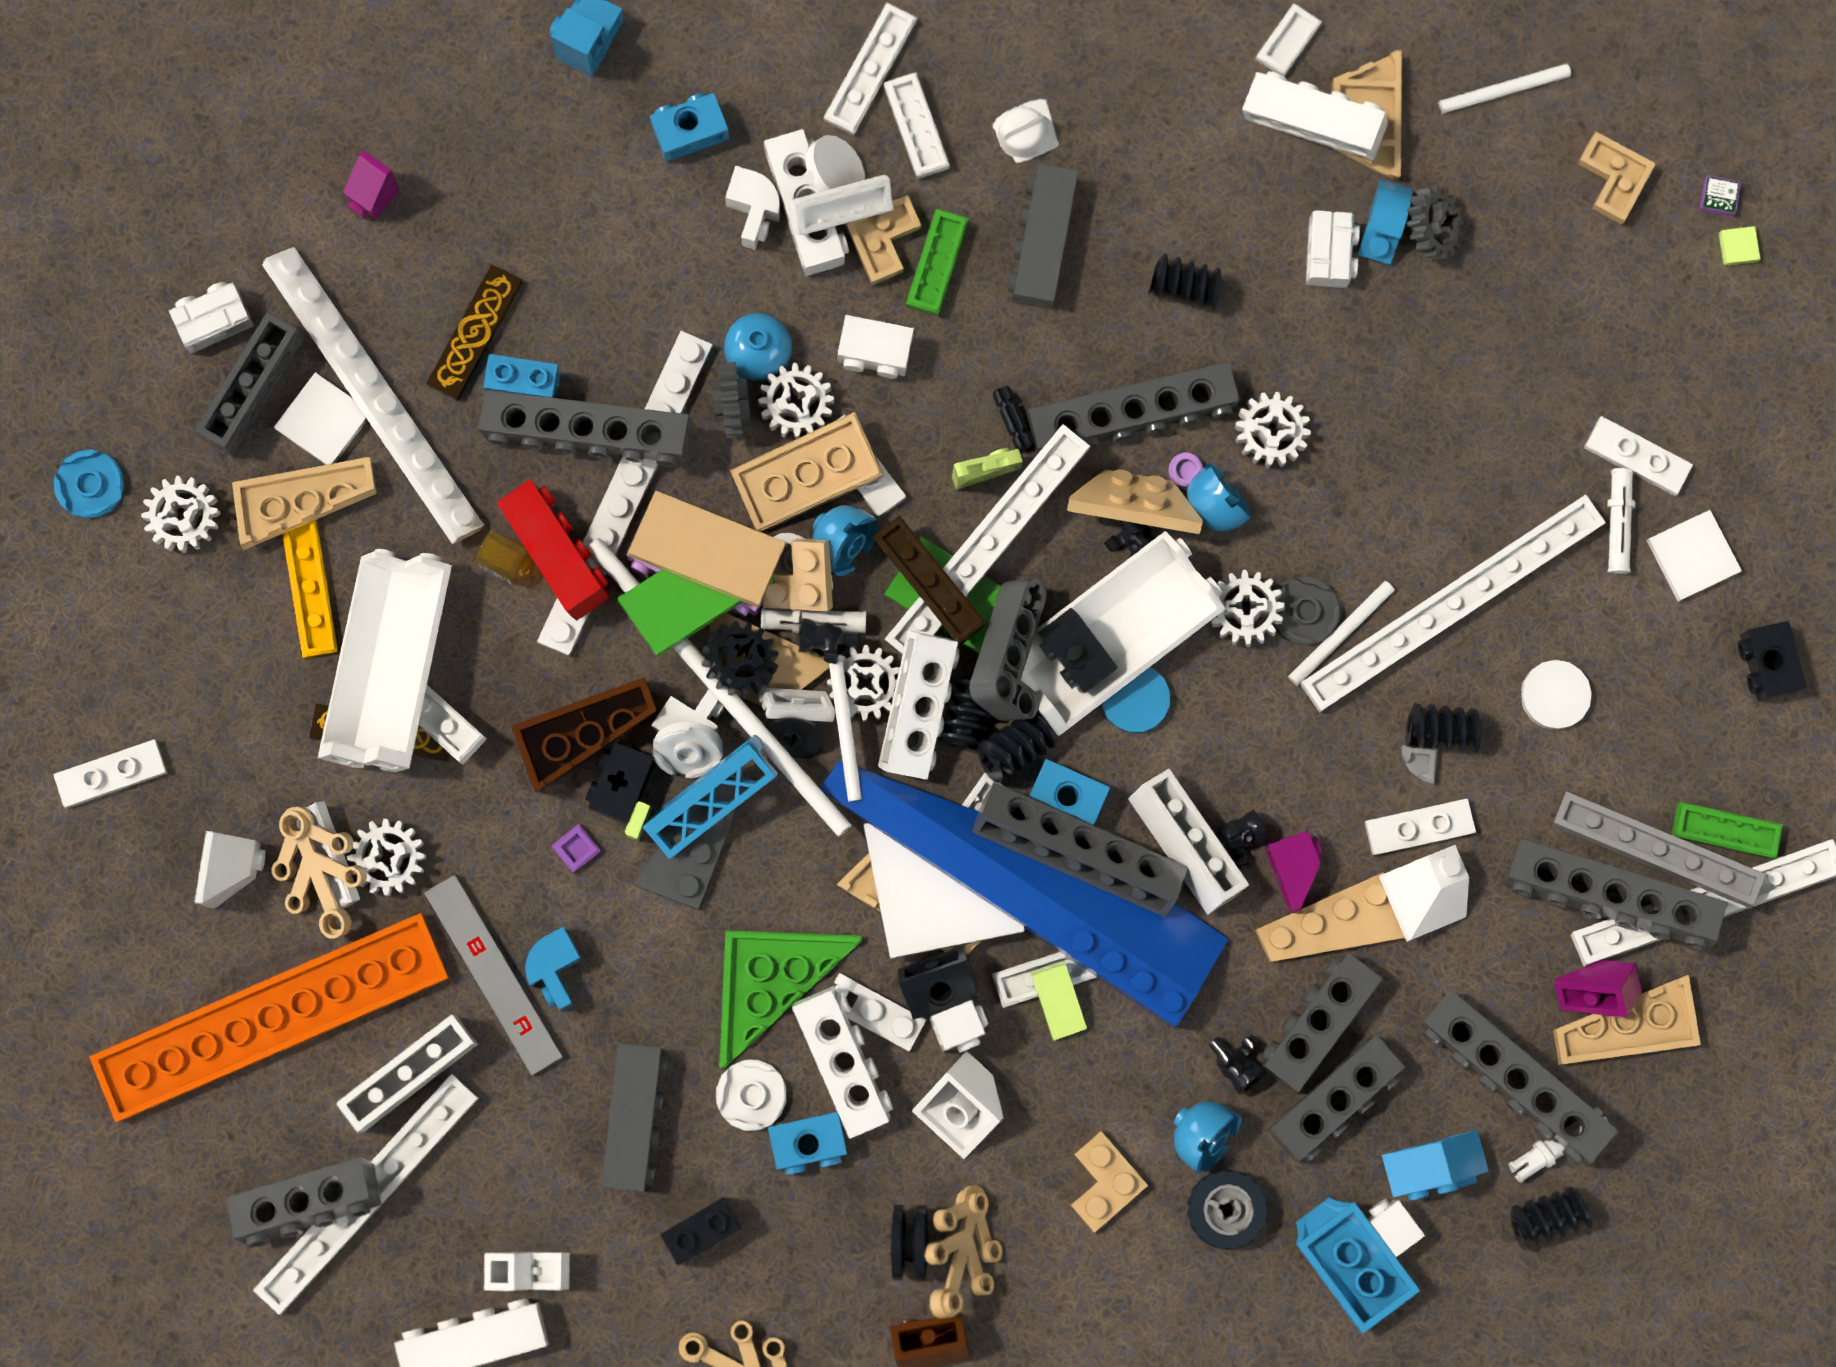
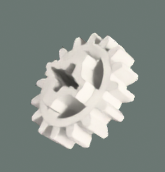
M793 363L792 371L787 372L783 366H780V376L776 377L771 373L768 375V381L771 385H761V393L767 397L759 399V406L767 408L761 413L763 420L772 419L769 424L771 431L781 427V436L783 438L791 431L794 432L795 439H798L802 431H806L809 434L813 432L815 425L818 428L825 426L822 417L831 418L832 411L826 406L834 404V397L825 395L831 390L830 383L821 385L823 379L821 372L812 376L810 365H807L804 371H799L797 363ZM795 380L803 381L810 385L803 386L796 383ZM782 386L783 394L781 398L776 399V402L773 403L776 391ZM790 389L798 399H802V413L799 407L791 403ZM820 400L816 413L811 417L809 412L811 404ZM787 415L797 419L798 422H789L782 417Z
M1264 392L1259 397V403L1251 398L1247 403L1249 410L1241 409L1238 414L1244 421H1238L1235 424L1234 429L1242 431L1237 436L1236 443L1246 444L1242 454L1246 455L1252 452L1254 454L1252 463L1256 464L1262 458L1265 459L1266 468H1270L1273 460H1277L1279 466L1283 467L1286 464V457L1292 461L1298 458V453L1295 449L1304 451L1307 444L1301 439L1309 438L1311 434L1310 430L1303 428L1310 419L1305 416L1300 417L1299 414L1303 409L1302 404L1295 408L1291 406L1292 396L1286 398L1284 402L1280 400V393L1275 392L1273 398L1269 400ZM1268 409L1265 417L1252 419L1258 412ZM1282 412L1287 414L1292 420V422H1289L1282 414ZM1270 423L1275 424V429L1278 430L1276 436L1270 435L1271 431L1267 428ZM1252 437H1257L1263 444V448ZM1283 440H1293L1287 448L1277 451L1279 444Z
M176 476L175 484L171 485L164 479L162 480L164 489L161 491L153 487L150 489L155 497L153 500L144 499L143 503L150 508V511L142 513L141 517L145 521L151 522L144 529L148 534L156 533L152 540L157 545L165 541L164 548L171 552L175 545H177L182 553H186L188 544H191L196 550L200 549L198 540L201 538L210 542L211 537L207 531L209 529L218 530L219 527L212 521V518L218 517L221 514L217 508L211 507L217 502V499L214 495L206 496L210 489L205 484L197 488V481L191 477L187 484H185L180 476ZM179 493H189L197 498L194 499L192 497L187 500L181 498ZM166 501L163 511L159 513L162 504ZM179 508L185 510L183 513L184 519L181 521L176 518ZM203 515L202 521L196 529L195 526L199 516ZM177 529L182 532L183 536H173L164 531Z
M1243 570L1242 578L1237 579L1233 573H1230L1228 585L1221 581L1217 583L1223 592L1219 599L1226 609L1211 622L1213 627H1223L1220 631L1222 639L1230 634L1232 635V645H1236L1239 639H1244L1246 647H1250L1251 639L1256 638L1260 644H1263L1265 632L1272 636L1276 634L1272 624H1282L1283 617L1276 614V612L1284 610V603L1276 602L1281 597L1282 592L1281 590H1270L1273 585L1271 578L1263 583L1261 582L1260 572H1257L1254 578H1249L1247 570ZM1239 588V593L1235 598L1225 602L1227 596ZM1252 588L1262 592L1266 598H1259L1252 592ZM1243 602H1249L1250 607L1253 608L1250 611V615H1243V610L1240 609L1243 606ZM1269 615L1261 626L1254 629V624L1260 617H1267ZM1225 617L1235 619L1241 625V629L1232 626Z
M864 645L862 653L858 654L854 647H851L848 659L841 654L838 656V661L843 662L844 673L851 679V687L847 690L851 720L855 717L856 713L861 714L862 722H866L868 714L872 713L877 720L881 719V709L890 713L891 704L889 702L893 700L897 682L895 677L898 676L900 667L891 668L890 665L894 657L891 655L885 659L881 658V648H878L874 654L869 653L868 645ZM867 661L875 664L872 667H860L857 663ZM885 674L889 681V688L886 694L879 687V680ZM857 675L865 680L869 677L873 678L871 681L873 691L866 687L859 690ZM831 679L827 680V686L832 687ZM833 692L829 694L830 700H834ZM859 699L871 700L874 705L860 706L854 703Z
M383 819L382 827L380 828L373 821L369 822L370 832L366 833L360 829L357 831L361 841L359 843L354 842L353 848L356 850V854L347 856V860L362 866L366 870L367 879L361 887L371 883L370 893L376 895L379 889L383 888L384 895L388 897L391 896L392 888L395 887L402 894L405 892L403 885L405 882L411 885L416 884L415 879L412 877L414 872H424L417 865L418 861L426 859L425 854L417 851L424 843L422 840H412L416 833L414 829L410 828L403 832L404 823L399 820L394 828L391 827L390 820ZM385 835H396L405 842L389 843ZM370 842H372L373 848L368 857L364 858L365 850ZM382 846L390 853H395L390 858L391 868L385 863L379 862V859L383 857ZM410 856L408 867L402 874L400 868L403 860ZM378 870L385 872L389 881L377 880L369 873ZM352 871L351 874L353 876L357 875L355 871Z

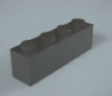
M1038 163L1036 174L1029 173L1025 194H1031L1032 197L1030 207L1023 206L1019 224V226L1026 227L1024 239L1017 238L1013 259L1020 260L1018 272H1010L1007 291L1014 292L1013 303L1051 310L1053 308L1078 170Z
M618 1043L601 1187L646 1192L647 1185L654 1184L656 1164L649 1163L651 1149H658L660 1128L654 1127L655 1113L662 1114L664 1092H659L658 1086L659 1078H666L668 1069V1056H662V1048Z

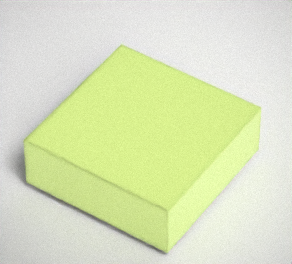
M1755 226L1721 230L1719 232L1724 266L1754 263L1760 260Z
M640 801L636 802L625 829V834L628 838L639 842L644 830L643 825L648 820L652 810L650 805Z

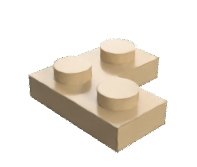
M1595 132L1577 164L1607 180L1592 209L1622 225L1656 163Z
M908 195L893 200L892 211L845 223L871 285L903 273V266L891 241L921 229V223Z
M797 538L791 541L793 572L774 571V582L767 587L764 594L763 608L829 611L833 608L829 540Z
M1102 1131L1097 1133L1074 1154L1097 1182L1070 1206L1095 1233L1148 1185Z

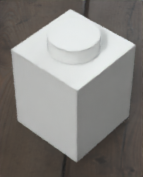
M1384 1199L1369 1210L1372 1216L1367 1220L1395 1257L1425 1236L1399 1200H1392L1389 1203L1387 1199Z

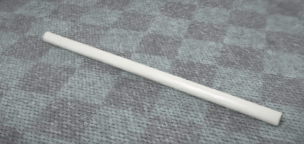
M597 538L587 547L590 554L625 593L640 584L601 538ZM687 638L673 647L750 737L755 734L764 744L762 747L764 753L838 837L845 833L851 827L848 820L735 691L732 696L728 695L727 686L723 685L720 689L715 688L718 682L716 677L712 679L706 678L710 667H703L701 665L704 656Z

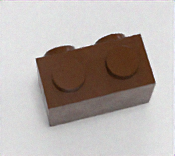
M961 1312L950 1318H937L935 1316L934 1318L924 1320L911 1319L902 1321L898 1325L890 1326L895 1362L898 1367H934L971 1360L966 1326Z

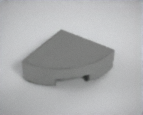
M1402 745V759L1411 774L1413 773L1416 776L1415 778L1418 777V780L1434 784L1437 749Z

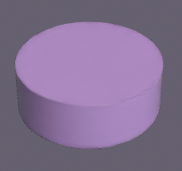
M1180 453L1171 460L1168 467V475L1176 486L1188 488L1192 478L1203 468V465L1196 455Z

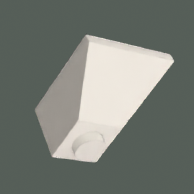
M206 831L195 903L215 909L256 879L257 871H262L265 863V850H260L261 843L256 840Z
M1456 845L1379 876L1406 941L1466 917L1469 875Z
M967 1051L912 1110L915 1115L963 1159L1003 1119L993 1075Z

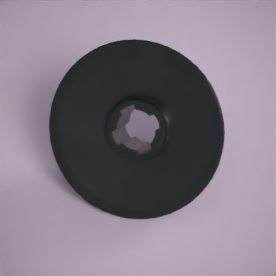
M784 717L776 719L766 726L792 758L808 759L817 754L823 746L822 733L808 720L797 717Z

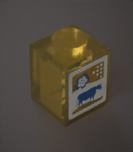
M491 530L474 559L478 567L513 586L517 579L524 580L532 565V562L529 561L530 555L525 548Z

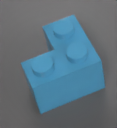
M575 0L571 9L567 7L562 17L558 15L550 27L549 34L551 35L556 59L593 77L624 21L622 8L606 0Z
M1478 1130L1448 1136L1382 1155L1393 1197L1407 1194L1408 1200L1429 1196L1428 1189L1437 1188L1438 1194L1460 1189L1459 1187L1477 1183V1175L1489 1172Z

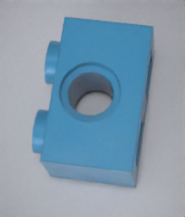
M705 93L695 94L689 97L686 103L675 107L672 104L658 108L655 114L650 115L651 126L665 162L729 140L728 127L714 93L708 95ZM688 119L698 123L692 130H683L680 127V124Z
M489 354L483 388L484 391L493 390L557 398L561 372L558 364Z
M1045 759L1029 798L1040 800L1054 809L1074 815L1094 826L1110 787ZM1062 789L1072 790L1076 795V803L1072 806L1062 805L1057 797L1058 792Z
M838 1112L768 1127L776 1169L784 1168L785 1175L807 1171L805 1164L819 1161L820 1167L841 1163L840 1156L847 1155ZM805 1134H812L819 1141L818 1150L812 1155H804L798 1148V1141Z

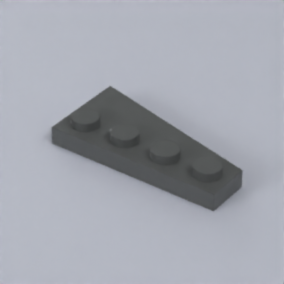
M737 773L732 774L728 778H736ZM742 775V779L749 780L748 777ZM718 785L716 787L715 800L732 801L735 798L736 785ZM741 786V793L745 791L746 787ZM710 792L703 798L710 799ZM696 804L691 806L689 821L705 822L708 819L709 806ZM738 806L671 859L658 847L633 883V886L699 910ZM715 807L714 814L718 812L721 808ZM684 813L679 817L680 820H683ZM673 826L665 837L672 847L682 840V827ZM688 828V834L695 828Z

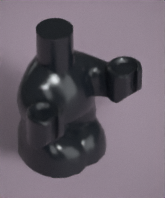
M1119 520L1122 524L1121 532L1117 536L1113 535L1108 538L1104 544L1110 552H1114L1118 548L1127 545L1132 557L1153 541L1155 537L1152 535L1148 525Z
M802 618L798 653H807L813 648L821 649L824 654V661L836 664L838 659L837 648L840 645L857 647L858 633L844 632V630L829 622L817 624L811 619Z
M1255 810L1247 812L1240 819L1227 823V825L1222 827L1217 836L1222 846L1233 854L1235 865L1239 870L1251 865L1245 852L1246 847L1269 842L1265 827Z
M1252 1034L1242 1041L1241 1047L1236 1049L1229 1048L1220 1037L1215 1038L1209 1044V1047L1217 1055L1216 1065L1221 1070L1222 1075L1232 1082L1238 1095L1249 1091L1266 1074L1264 1068L1254 1064L1248 1058L1260 1046Z

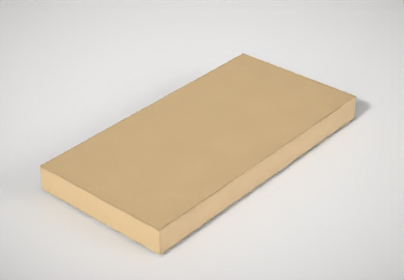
M855 412L730 470L756 531L761 533L884 477L859 417Z
M655 490L630 546L628 556L759 608L784 551L786 542Z

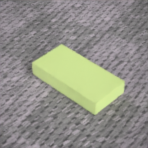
M1061 961L1030 972L1053 1040L1087 1029L1066 963Z

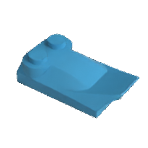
M1329 1197L1296 1222L1298 1232L1297 1247L1345 1311L1348 1319L1361 1334L1420 1291L1355 1202H1341Z

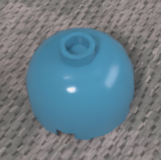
M763 312L749 313L738 318L729 327L724 340V355L727 362H736L737 376L740 378H746V380L752 382H767L770 373L778 377L780 375L779 367L783 366L785 369L788 367L792 355V341L786 327L776 317Z
M1210 462L1192 478L1187 488V499L1201 517L1202 525L1205 524L1210 530L1216 532L1232 531L1252 518V515H1250L1251 510L1236 488L1233 489L1225 479L1220 480L1225 474L1214 463Z
M840 505L827 513L820 514L813 524L814 532L812 539L829 540L831 572L836 576H845L856 568L849 564L862 548L866 554L875 543L873 536L879 532V526L873 523L877 519L856 506Z
M1213 1101L1199 1102L1190 1109L1184 1107L1174 1120V1124L1177 1126L1173 1135L1174 1148L1179 1158L1196 1173L1200 1174V1170L1203 1172L1208 1171L1230 1147L1224 1146L1230 1133L1236 1137L1242 1123L1241 1116L1229 1107Z

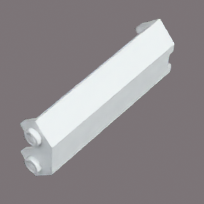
M1164 531L1037 628L1021 681L1034 690L1038 697L1039 713L1058 736L1226 609L1219 599L1223 592L1211 577L1205 580L1195 570L1188 559L1192 552L1181 538L1175 541ZM1069 608H1072L1079 614L1118 667L1086 693L1077 686L1071 689L1059 673L1064 668L1057 658L1051 662L1039 647L1044 641L1038 632ZM1076 644L1069 648L1067 653L1068 660H1076L1081 656L1083 651L1082 645Z
M375 549L374 552L361 557L319 749V759L354 768L374 765L380 767L383 771L390 772L409 769L452 567L450 564L440 562L441 558L439 556L421 553L420 556L405 561L395 558V553L392 551Z

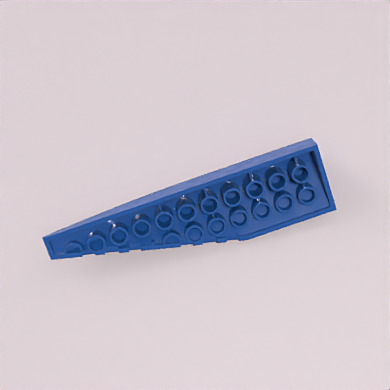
M838 761L820 788L825 795L1023 925L1025 930L1065 955L1086 971L1095 975L1098 979L1169 1027H1176L1228 941L1227 937L1176 903L1167 916L1163 917L978 836L971 831L979 811L864 769L858 768L862 800L848 802L843 762Z

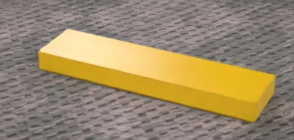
M316 519L283 533L298 633L304 659L339 652Z

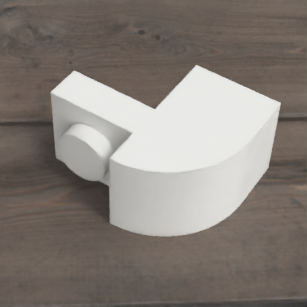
M735 166L725 197L726 207L749 213L741 237L742 246L756 250L758 240L764 242L768 233L770 222L765 221V218L779 222V196L775 186L767 177L758 172Z
M709 689L695 711L670 696L653 722L652 728L659 732L669 724L685 721L707 725L718 733V725L711 722L710 718L713 716L718 719L725 707Z
M485 1253L484 1290H568L570 1253Z

